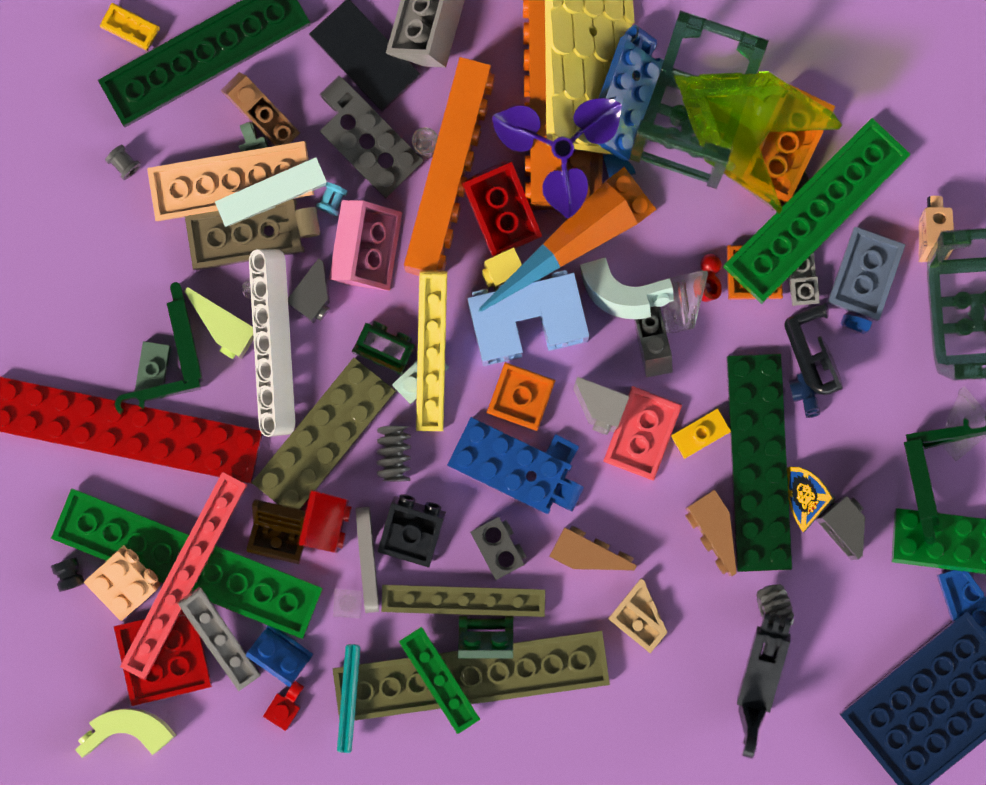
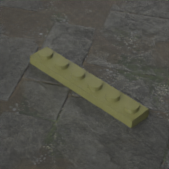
M382 585L381 612L545 617V590Z

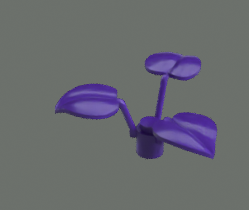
M606 98L591 99L582 103L573 115L574 123L581 129L570 139L558 137L554 141L536 134L540 129V118L530 107L513 106L494 114L492 120L497 136L511 150L518 152L528 151L533 145V139L551 146L553 155L561 159L562 171H552L546 176L542 186L543 195L552 207L566 218H570L581 208L588 192V180L583 171L578 168L567 171V158L574 152L573 143L583 133L586 139L594 144H603L610 141L617 133L622 104Z

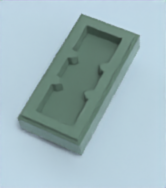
M143 341L135 391L165 384L170 345Z

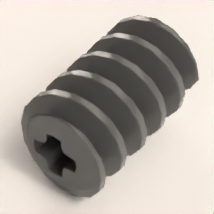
M383 426L377 429L378 433L385 435V437L377 439L378 444L385 446L377 450V454L384 457V459L377 461V465L384 467L383 470L377 472V476L384 478L383 481H411V478L403 475L404 472L411 470V467L403 465V462L411 459V456L403 454V451L411 449V445L403 443V440L411 438L410 434L404 432V429L410 428L408 426Z

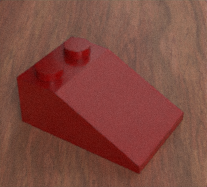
M311 490L299 545L337 553L338 548L343 549L346 533L342 532L343 523L349 522L352 506H348L349 500Z

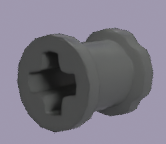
M121 144L109 153L105 161L108 164H112L121 173L120 177L123 180H127L140 168L141 164L139 161H134L125 152L126 148Z

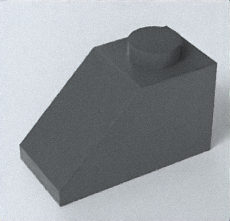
M319 258L288 297V305L312 323L317 319L321 321L330 309L327 306L330 300L325 265Z

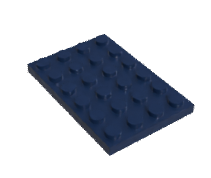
M965 611L839 713L897 785H930L986 740V633L968 611Z

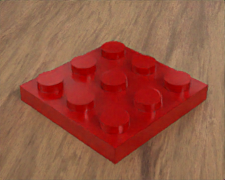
M181 611L146 679H142L123 669L131 706L212 687L202 639L183 611ZM145 619L113 626L121 662H123Z

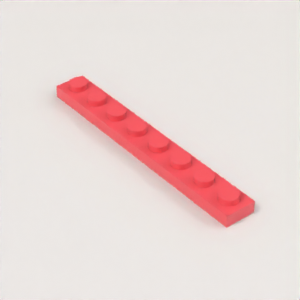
M222 472L120 666L121 668L142 679L147 678L182 611L177 602L192 592L247 484Z

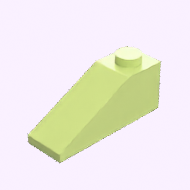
M187 287L184 292L215 342L221 346L220 352L231 359H234L235 356L242 359L254 340L253 327Z

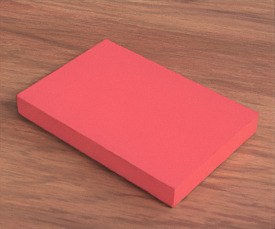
M632 386L620 423L612 436L603 462L654 481L682 405Z

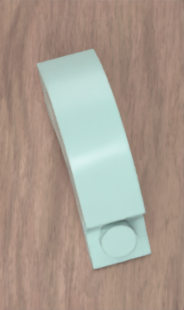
M606 257L580 264L582 280L589 297L599 308L613 316L625 319L651 317L650 307H661L674 301L670 278L640 287H631L619 283L612 276Z

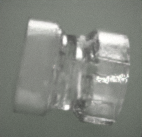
M424 127L416 130L413 134V150L421 158L433 157L438 139L436 132L431 128Z

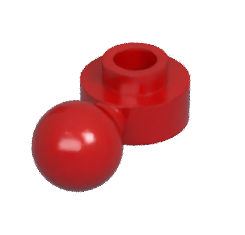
M707 254L701 259L700 267L704 275L698 277L694 283L695 293L703 302H710L719 298L722 292L720 280L715 276L720 271L722 263L715 254Z

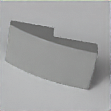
M813 253L788 278L792 306L820 303L818 276H816Z

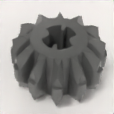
M781 584L765 586L757 591L756 600L762 619L764 612L770 613V621L768 623L773 624L775 615H780L779 626H784L786 617L792 618L791 625H793L794 614L787 591Z

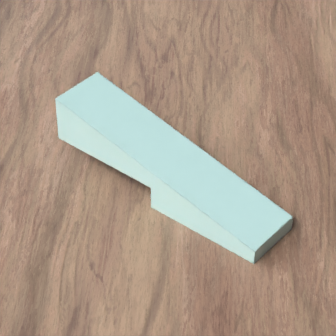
M315 157L215 201L224 226L228 227L275 208L276 205L324 187L327 181Z

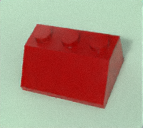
M503 161L487 168L462 183L492 257L543 237L511 161Z

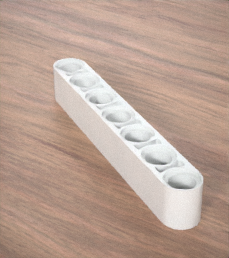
M256 249L249 257L259 428L261 433L267 437L289 435L295 428L286 260L283 252L279 249Z

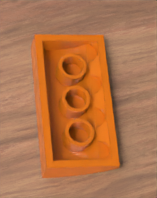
M787 83L739 182L764 194L788 202L801 180L835 106Z

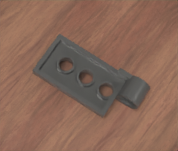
M339 75L319 94L337 113L320 130V133L386 199L424 160ZM344 115L354 117L356 124L353 129L346 130L341 126L340 120ZM364 134H370L374 138V146L370 149L362 148L359 143L360 137ZM388 153L393 157V165L390 168H383L379 165L378 158L381 154Z

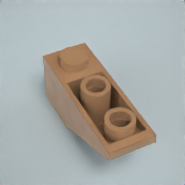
M241 72L220 90L275 146L290 144L300 134L259 88Z
M713 490L685 508L688 512L685 517L693 529L698 527L703 536L700 540L708 552L713 550L718 559L715 560V564L723 575L728 573L729 576L737 574L730 512L717 492Z
M572 525L570 529L564 527L549 555L550 558L571 569L634 571L637 565L632 563L633 557L622 551H619L618 555L608 550L610 545L595 538L594 542L584 538L586 533Z

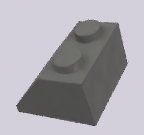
M845 496L835 501L834 504L817 517L816 521L850 560H859L863 556L865 516L861 513L864 509L854 497L850 499Z

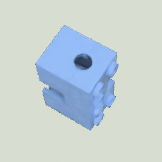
M567 270L551 274L552 277L550 279L542 281L539 279L484 311H479V308L495 292L488 293V289L472 293V297L468 298V305L483 367L522 358L523 351L516 322L540 317L548 351L588 342V328L574 273L568 274Z

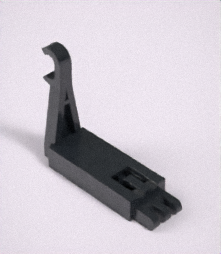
M764 612L761 626L756 628L737 696L738 712L745 735L743 741L745 746L742 756L752 759L757 746L758 732L766 712H771L791 634L788 633L792 618L786 617L784 626H779L781 616L775 615L773 624L768 623L770 621V613Z

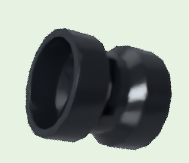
M77 557L51 566L53 574L60 578L57 583L59 592L85 584L83 575L77 574L79 567Z

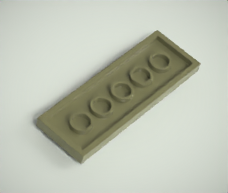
M353 358L252 481V484L278 505L300 510L308 501L311 490H317L396 391L357 359Z

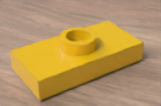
M111 3L99 25L102 29L147 52L160 30V27L114 3Z
M717 408L671 435V438L685 459L730 433L731 430Z

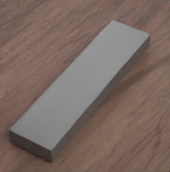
M200 587L177 602L238 691L261 676L252 661L246 657L245 651Z

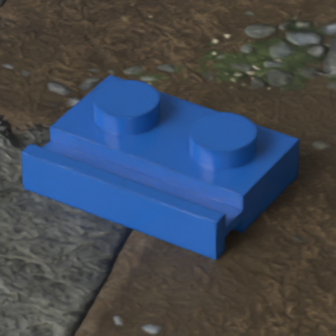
M268 625L246 654V657L289 687H291L313 656V653L282 631Z

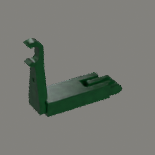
M178 282L171 284L170 290L173 301L166 304L184 382L180 380L122 394L115 401V408L119 414L123 412L121 404L125 400L138 399L139 407L144 410L145 401L202 390L200 382L203 381L183 290Z
M966 418L963 420V426L906 435L907 442H904L907 462L924 539L929 545L934 544L936 541L933 526L940 524L924 450L967 438L986 435V426L970 428L969 420Z

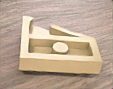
M640 578L608 618L649 653L655 649L668 633L642 578Z

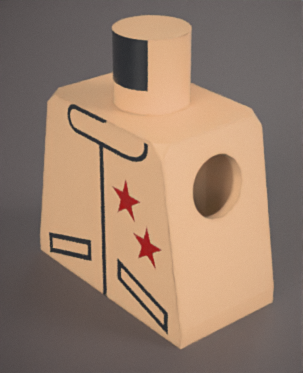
M942 196L927 197V208L923 210L919 218V262H946L955 248L952 208L943 207Z

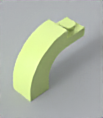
M124 708L107 712L93 719L89 724L96 732L93 733L90 730L78 740L81 745L75 750L83 758L109 736L116 733H127L139 739L153 755L177 735L158 716L141 709Z

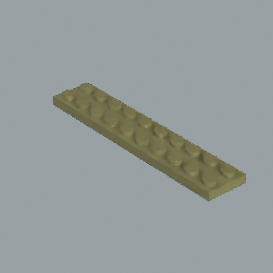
M602 631L513 643V659L458 658V651L439 653L471 704L610 685ZM409 658L359 664L354 721L441 709ZM344 667L332 668L339 718Z

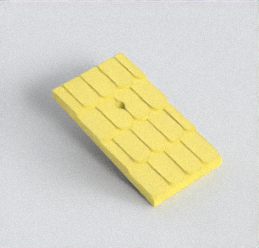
M545 0L547 139L552 141L558 137L570 139L581 129L574 123L573 115L582 103L599 98L620 37L624 36L627 29L635 23L633 0ZM584 133L573 143L576 150L611 154L598 144L589 142Z

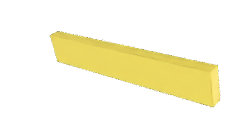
M419 271L416 431H443L447 271Z

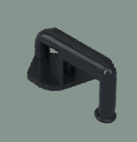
M825 302L823 305L809 308L788 317L784 323L805 383L813 391L821 395H829L842 390L841 378L832 354L822 336L817 337L822 352L812 355L801 325L821 317L827 319L829 317V309ZM822 364L824 371L830 369L834 380L823 384L816 366Z

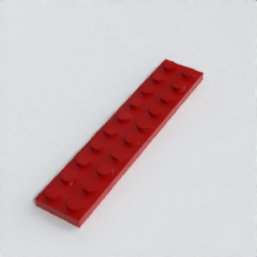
M0 377V432L220 477L223 472L241 482L252 484L262 438L260 430L145 407L143 410L139 405L122 402L121 408L123 412L119 414L115 408V400Z

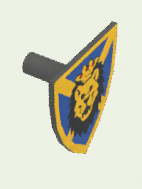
M787 467L790 509L802 532H805L828 505L834 504L835 497L824 482L813 472L802 467Z

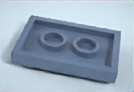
M854 227L827 303L879 321L906 244Z

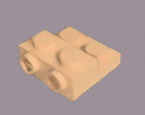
M124 545L84 581L87 587L120 621L126 618L135 608L139 607L161 585L157 575L152 570L146 569L139 561L138 555L133 550L127 549Z

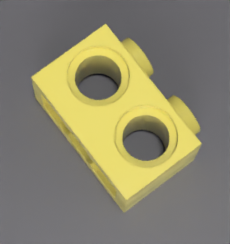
M509 249L484 261L485 269L482 270V276L488 288L493 286L494 290L497 291L498 287L503 285L522 266L515 249Z

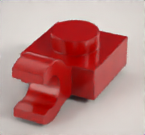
M295 681L285 696L277 693L263 717L286 731L301 708L295 701L305 686Z

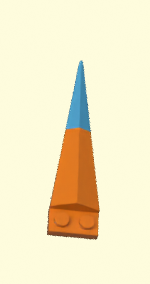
M623 167L603 182L584 201L581 208L572 217L568 218L479 308V311H484L631 229L657 209L627 169Z

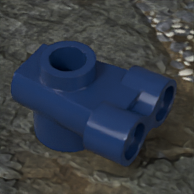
M800 373L797 375L798 379L789 381L793 401L803 400L806 418L819 416L820 409L815 394L818 393L805 383L803 375Z

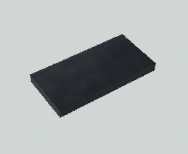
M345 0L309 33V36L381 112L421 76L408 61L386 53L389 43L387 38L350 0Z

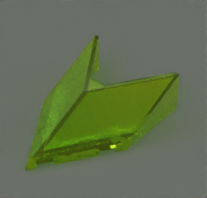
M768 71L756 74L719 73L699 74V76L685 77L684 75L674 76L683 97L682 100L694 133L702 149L705 162L779 214L783 209L759 148L768 133L837 130L842 127V123L832 111Z

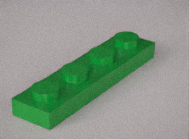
M420 627L399 641L457 735L481 720L423 627Z

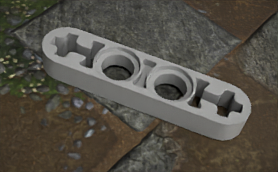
M370 507L356 508V523L365 613L379 612V598Z

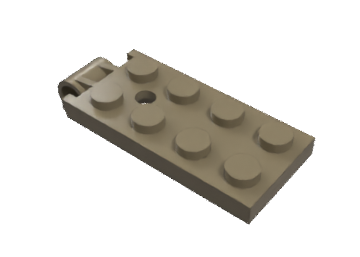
M291 199L276 205L275 208L228 227L224 226L219 211L185 216L193 270L248 262L251 253L256 249H279L283 252L284 256L304 253L301 238L321 235L317 208L308 207L296 210L297 201L296 199ZM267 226L274 228V233L270 236L264 233V229Z

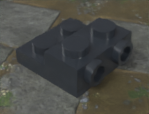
M401 494L399 497L394 496L377 552L429 568L446 512L441 510L440 505L433 502H427L425 505L416 503L415 498L410 495Z

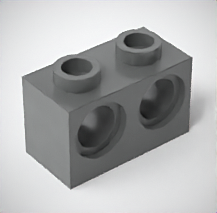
M497 517L470 532L495 580L524 566L522 560L527 557L519 543L514 546L510 535L514 533L507 520L501 521ZM497 528L500 530L501 539L497 543H490L486 540L485 534L488 529ZM507 551L514 556V563L510 567H502L499 564L498 557L502 552Z

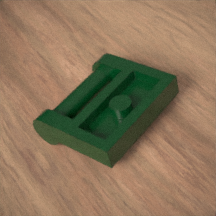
M459 616L458 658L513 659L514 617L505 616V619H468L467 616ZM467 630H505V632H474Z

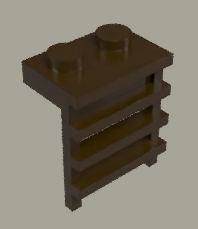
M257 499L253 500V527L246 548L247 552L300 564L304 546L299 545L306 511Z

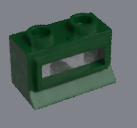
M373 321L372 325L365 323L352 349L353 354L365 357L379 366H384L395 371L398 375H402L415 349V345L411 343L412 338L400 332H397V335L394 336L386 332L387 326Z

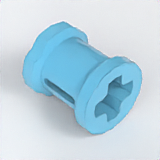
M327 182L323 197L315 207L328 214L338 216V207L343 196L347 195L348 191L338 185ZM335 194L332 203L329 204L332 195Z

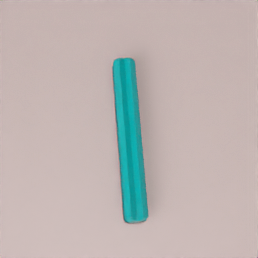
M347 644L345 647L337 751L340 753H351L361 649L360 645Z

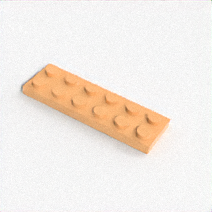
M301 141L147 168L155 220L159 222L218 211L215 201L309 161L306 142ZM311 191L296 198L314 195V191Z

